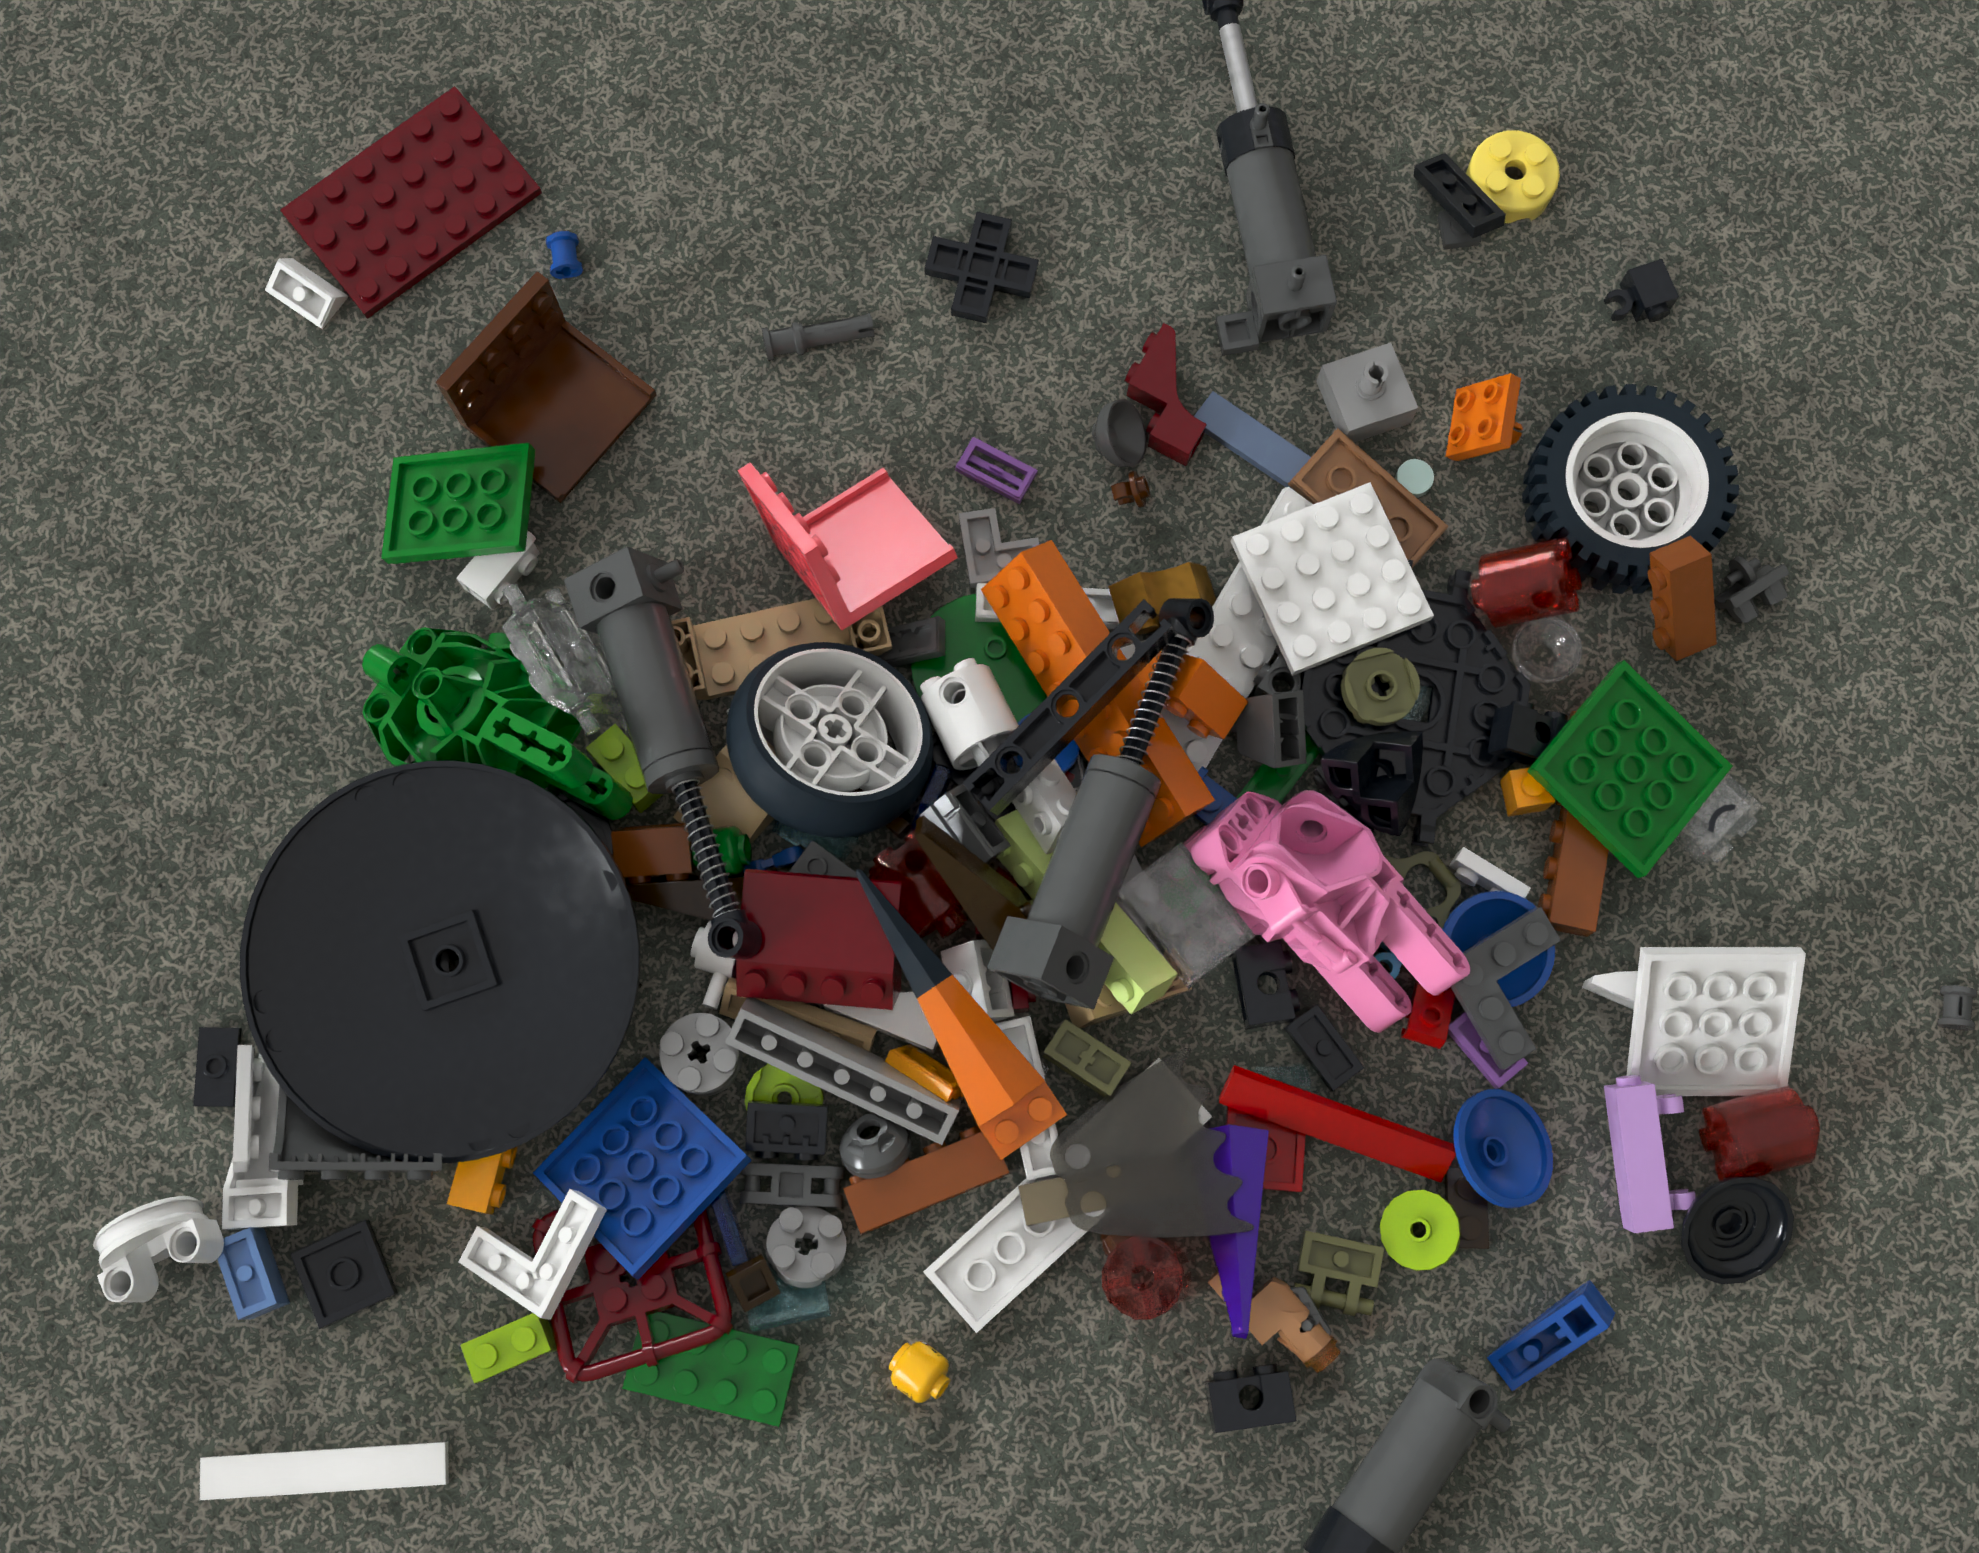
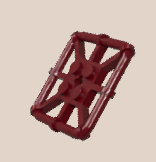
M559 1209L549 1212L541 1219L536 1218L531 1226L534 1229L533 1247L535 1255ZM706 1209L693 1222L699 1247L670 1257L669 1250L667 1249L643 1276L636 1281L637 1285L631 1287L627 1281L622 1282V1276L626 1274L627 1270L601 1243L591 1247L588 1246L583 1257L586 1260L591 1283L566 1290L550 1320L559 1362L566 1373L567 1380L577 1384L579 1381H594L647 1364L648 1367L659 1364L660 1359L710 1344L720 1339L724 1334L729 1335L734 1326L731 1324L732 1306L719 1260V1255L722 1254L720 1244L714 1241ZM700 1262L704 1263L716 1315L680 1296L674 1270ZM594 1296L599 1321L580 1354L575 1358L564 1305ZM677 1307L710 1326L655 1344L648 1315ZM636 1319L642 1348L590 1365L610 1328Z

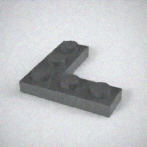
M1542 907L1531 909L1464 951L1463 954L1470 965V974L1451 986V989L1499 1069L1504 1070L1536 1050L1535 1045L1498 985L1497 980L1561 941Z

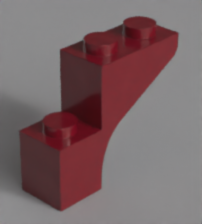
M1163 323L1157 334L1151 332L1142 349L1145 356L1140 364L1134 362L1130 367L1124 382L1128 383L1126 396L1156 411L1146 429V432L1150 434L1148 447L1187 466L1204 437L1207 424L1191 415L1178 398L1176 389V333L1171 326Z

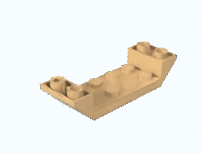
M816 598L698 625H693L690 617L671 621L697 700H710L735 694L746 676L762 661L783 649L799 644L814 642L840 643L865 650L875 656H879L892 649L883 606L842 631Z

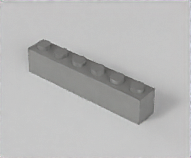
M746 998L725 1041V1044L941 1145L959 1112L961 1096L958 1099H951V1101L945 1102L887 1064L885 1059L756 998Z

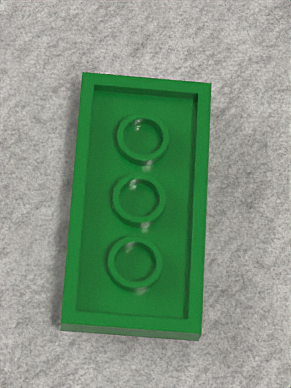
M661 1311L648 1315L655 1344L710 1326L702 1321ZM639 1329L637 1330L632 1351L642 1348ZM732 1329L729 1335L724 1334L720 1339L710 1344L660 1359L658 1365L648 1367L647 1364L627 1370L622 1389L780 1427L800 1345Z

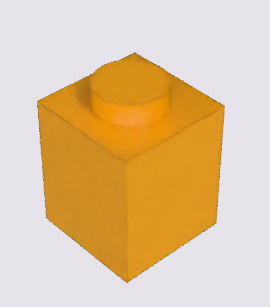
M1529 768L1511 770L1500 780L1508 817L1545 811L1555 803V798L1527 772Z

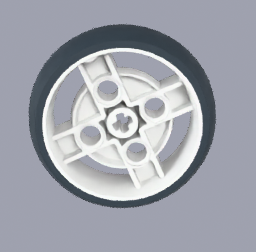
M814 642L788 647L773 654L757 665L746 676L737 689L728 712L726 728L727 748L733 770L740 784L751 799L771 817L788 827L807 834L844 838L863 835L886 826L901 816L913 804L923 790L929 776L933 759L932 728L929 716L920 697L912 685L894 667L874 654L853 646L831 642ZM760 724L773 732V745L776 756L769 748L761 731ZM887 730L895 743L897 751L887 745ZM859 788L863 790V792H852Z

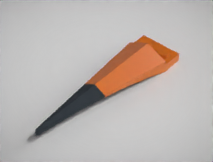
M856 869L857 878L918 1000L977 1126L999 1159H1004L1065 1117L1067 1113L1036 1069L864 872Z

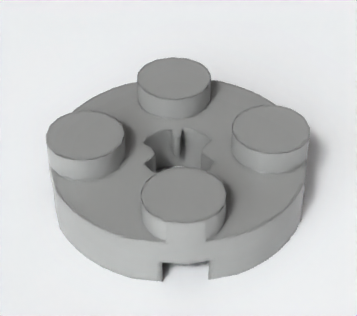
M812 1206L784 1209L779 1218L771 1225L766 1241V1257L769 1264L771 1263L772 1268L777 1272V1276L783 1282L799 1288L816 1287L821 1285L822 1281L829 1279L832 1275L834 1276L843 1265L847 1247L841 1220L823 1209ZM804 1238L811 1239L812 1243H816L817 1250L810 1249L808 1255H803L799 1253L801 1247L795 1248V1244L797 1241H803Z

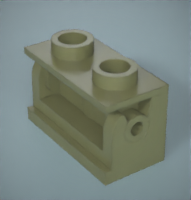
M1066 1019L1055 1033L1042 1056L1107 1100L1132 1063Z

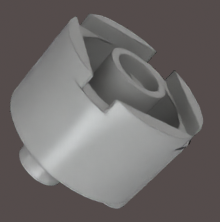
M693 1013L675 1021L660 1040V1063L667 1078L683 1091L698 1096H711L727 1089L735 1081L743 1060L742 1051L725 1044L731 1027L725 1021L710 1013ZM700 1046L705 1050H711L706 1054L707 1061L703 1064L697 1059L693 1060V1057L697 1055L696 1049Z

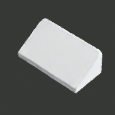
M293 258L278 259L265 288L266 292L321 329L325 327L349 297Z

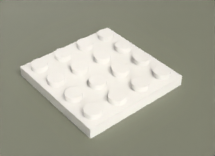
M1370 482L1235 535L1231 539L1235 553L1292 676L1428 622L1434 616Z
M1641 947L1626 1076L1640 1075L1641 1081L1655 1084L1656 1096L1675 1094L1676 1096H1786L1806 953L1801 947Z

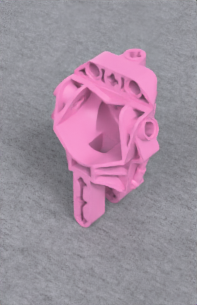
M1304 790L1281 805L1275 799L1248 791L1218 813L1211 823L1201 827L1180 846V850L1205 878L1212 874L1209 881L1213 885L1219 884L1224 896L1231 903L1229 916L1234 926L1245 935H1262L1267 942L1283 938L1304 963L1312 964L1362 1022L1376 1033L1387 1029L1411 1013L1412 1010L1411 1001L1406 992L1373 956L1382 941L1420 985L1432 995H1439L1470 974V965L1465 955L1404 887V878L1384 857L1371 829L1321 793L1314 790Z

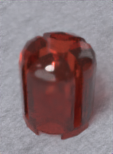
M1160 1235L1131 1237L1118 1243L1108 1255L1106 1263L1102 1268V1288L1108 1302L1113 1304L1121 1313L1135 1320L1153 1319L1176 1309L1187 1297L1192 1283L1191 1272L1184 1273L1182 1264L1189 1261L1185 1252L1170 1239ZM1145 1267L1147 1272L1152 1271L1154 1274V1281H1150L1152 1286L1150 1287L1144 1282L1133 1284L1132 1275L1141 1273Z

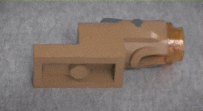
M1217 1271L1211 1276L1208 1283L1223 1300L1222 1285ZM1272 1277L1252 1294L1249 1331L1261 1345L1278 1333L1280 1337L1277 1340L1293 1352L1307 1368L1311 1366L1316 1373L1326 1368L1341 1353L1335 1345L1337 1340L1331 1335L1332 1331L1305 1287L1291 1288L1286 1282Z

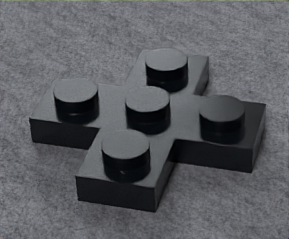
M976 212L968 244L933 236L924 272L928 276L958 282L951 307V316L987 323L995 291L1025 298L1031 297L1039 260L1005 252L1012 227V219Z

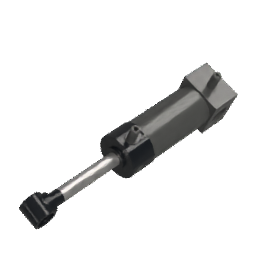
M1202 0L1205 14L1210 15L1211 19L1218 23L1237 113L1220 123L1216 134L1225 175L1228 177L1250 276L1245 298L1248 311L1253 313L1259 343L1327 332L1337 300L1327 256H1316L1294 161L1295 152L1286 113L1280 108L1270 107L1265 103L1257 104L1238 19L1243 8V0Z

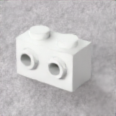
M1055 759L1012 801L1045 854L1053 853L1077 794Z

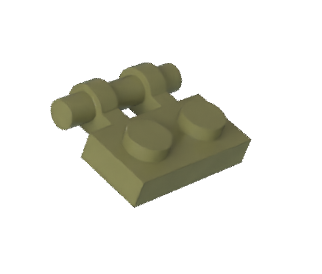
M1304 1231L1296 1271L1312 1274L1311 1283L1309 1286L1294 1283L1293 1287H1305L1318 1309L1320 1305L1341 1309L1342 1314L1355 1316L1356 1313L1371 1316L1374 1300L1360 1297L1362 1285L1378 1288L1384 1248ZM1326 1277L1346 1281L1345 1294L1324 1289Z

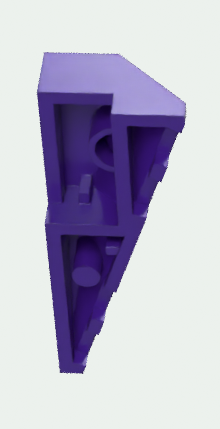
M1228 1124L1196 1131L1186 1141V1147L1189 1148L1193 1176L1195 1182L1197 1181L1206 1230L1215 1267L1217 1266L1223 1300L1226 1302L1231 1322L1232 1337L1246 1339L1249 1331L1269 1130Z

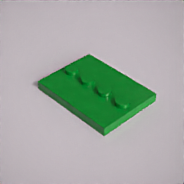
M530 443L393 457L381 559L387 564H399L526 551L536 449Z

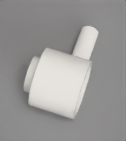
M710 920L705 928L700 927L698 929L690 955L695 957V968L713 973L702 1005L717 1010L727 980L736 976V959L719 957L712 952L708 944V933L712 926ZM736 931L733 934L732 938L734 947L738 941V934Z

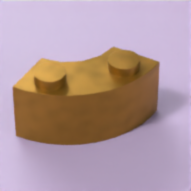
M1192 562L1162 571L1138 572L1108 586L1119 623L1143 599L1156 610L1155 612L1158 615L1154 619L1150 617L1137 634H1146L1159 628L1160 609L1168 599L1202 598L1207 600L1211 606L1216 601L1206 566Z

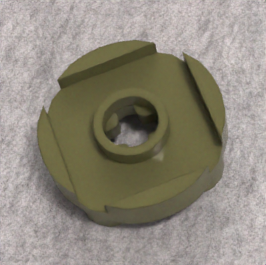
M1372 648L1359 654L1343 672L1341 681L1342 697L1349 711L1353 713L1354 718L1360 723H1369L1375 726L1394 724L1411 711L1415 701L1418 699L1420 680L1414 665L1407 658L1403 659L1393 653L1394 651L1391 649ZM1375 677H1379L1382 683L1388 682L1390 689L1384 692V696H1379L1377 692L1372 690L1371 686L1375 683Z

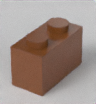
M670 823L620 827L611 831L613 858L623 878L627 877L630 884L649 882L652 875H665L666 881L688 879L689 873L697 870V866L694 865L692 860V842L687 840L689 833L684 830L686 824Z

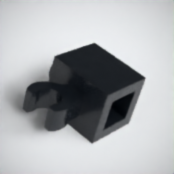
M1659 259L1629 269L1619 284L1621 289L1610 291L1603 301L1605 304L1618 302L1622 309H1617L1613 312L1611 316L1612 321L1624 319L1631 310L1636 322L1647 318L1649 322H1656L1670 314V310L1678 300L1679 295L1663 259Z

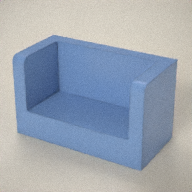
M249 1227L223 1238V1251L217 1260L238 1320L254 1319L290 1304L264 1228Z

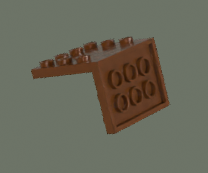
M538 271L436 381L437 386L460 425L488 447L530 443L536 449L532 481L559 503L568 496L657 396L655 389L565 320L549 280Z

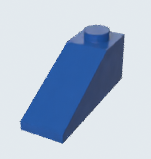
M1591 1280L1557 1301L1487 1356V1359L1511 1391H1513L1609 1328L1615 1312Z

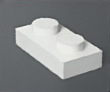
M1465 847L1456 853L1449 867L1456 871L1454 875L1463 883L1470 886H1475L1477 883L1490 892L1504 891L1525 898L1531 889Z

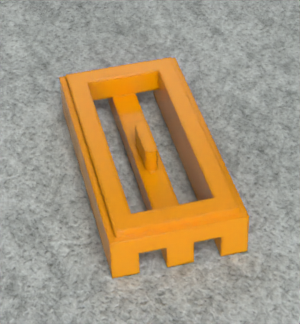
M912 1044L889 1051L885 1060L887 1064L945 1102H949L951 1099H958L959 1096L964 1097L952 1071Z

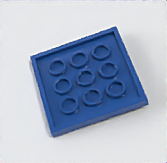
M644 1057L542 1162L533 1174L561 1203H563L569 1189L580 1191L605 1207L607 1211L594 1237L635 1279L639 1280L752 1159Z

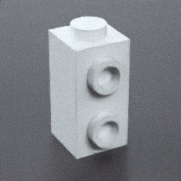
M527 531L526 551L474 556L456 579L466 591L492 610L498 603L500 605L506 603L514 592L515 587L513 585L522 574L524 576L529 575L538 563L537 556L540 552L534 544L535 536Z

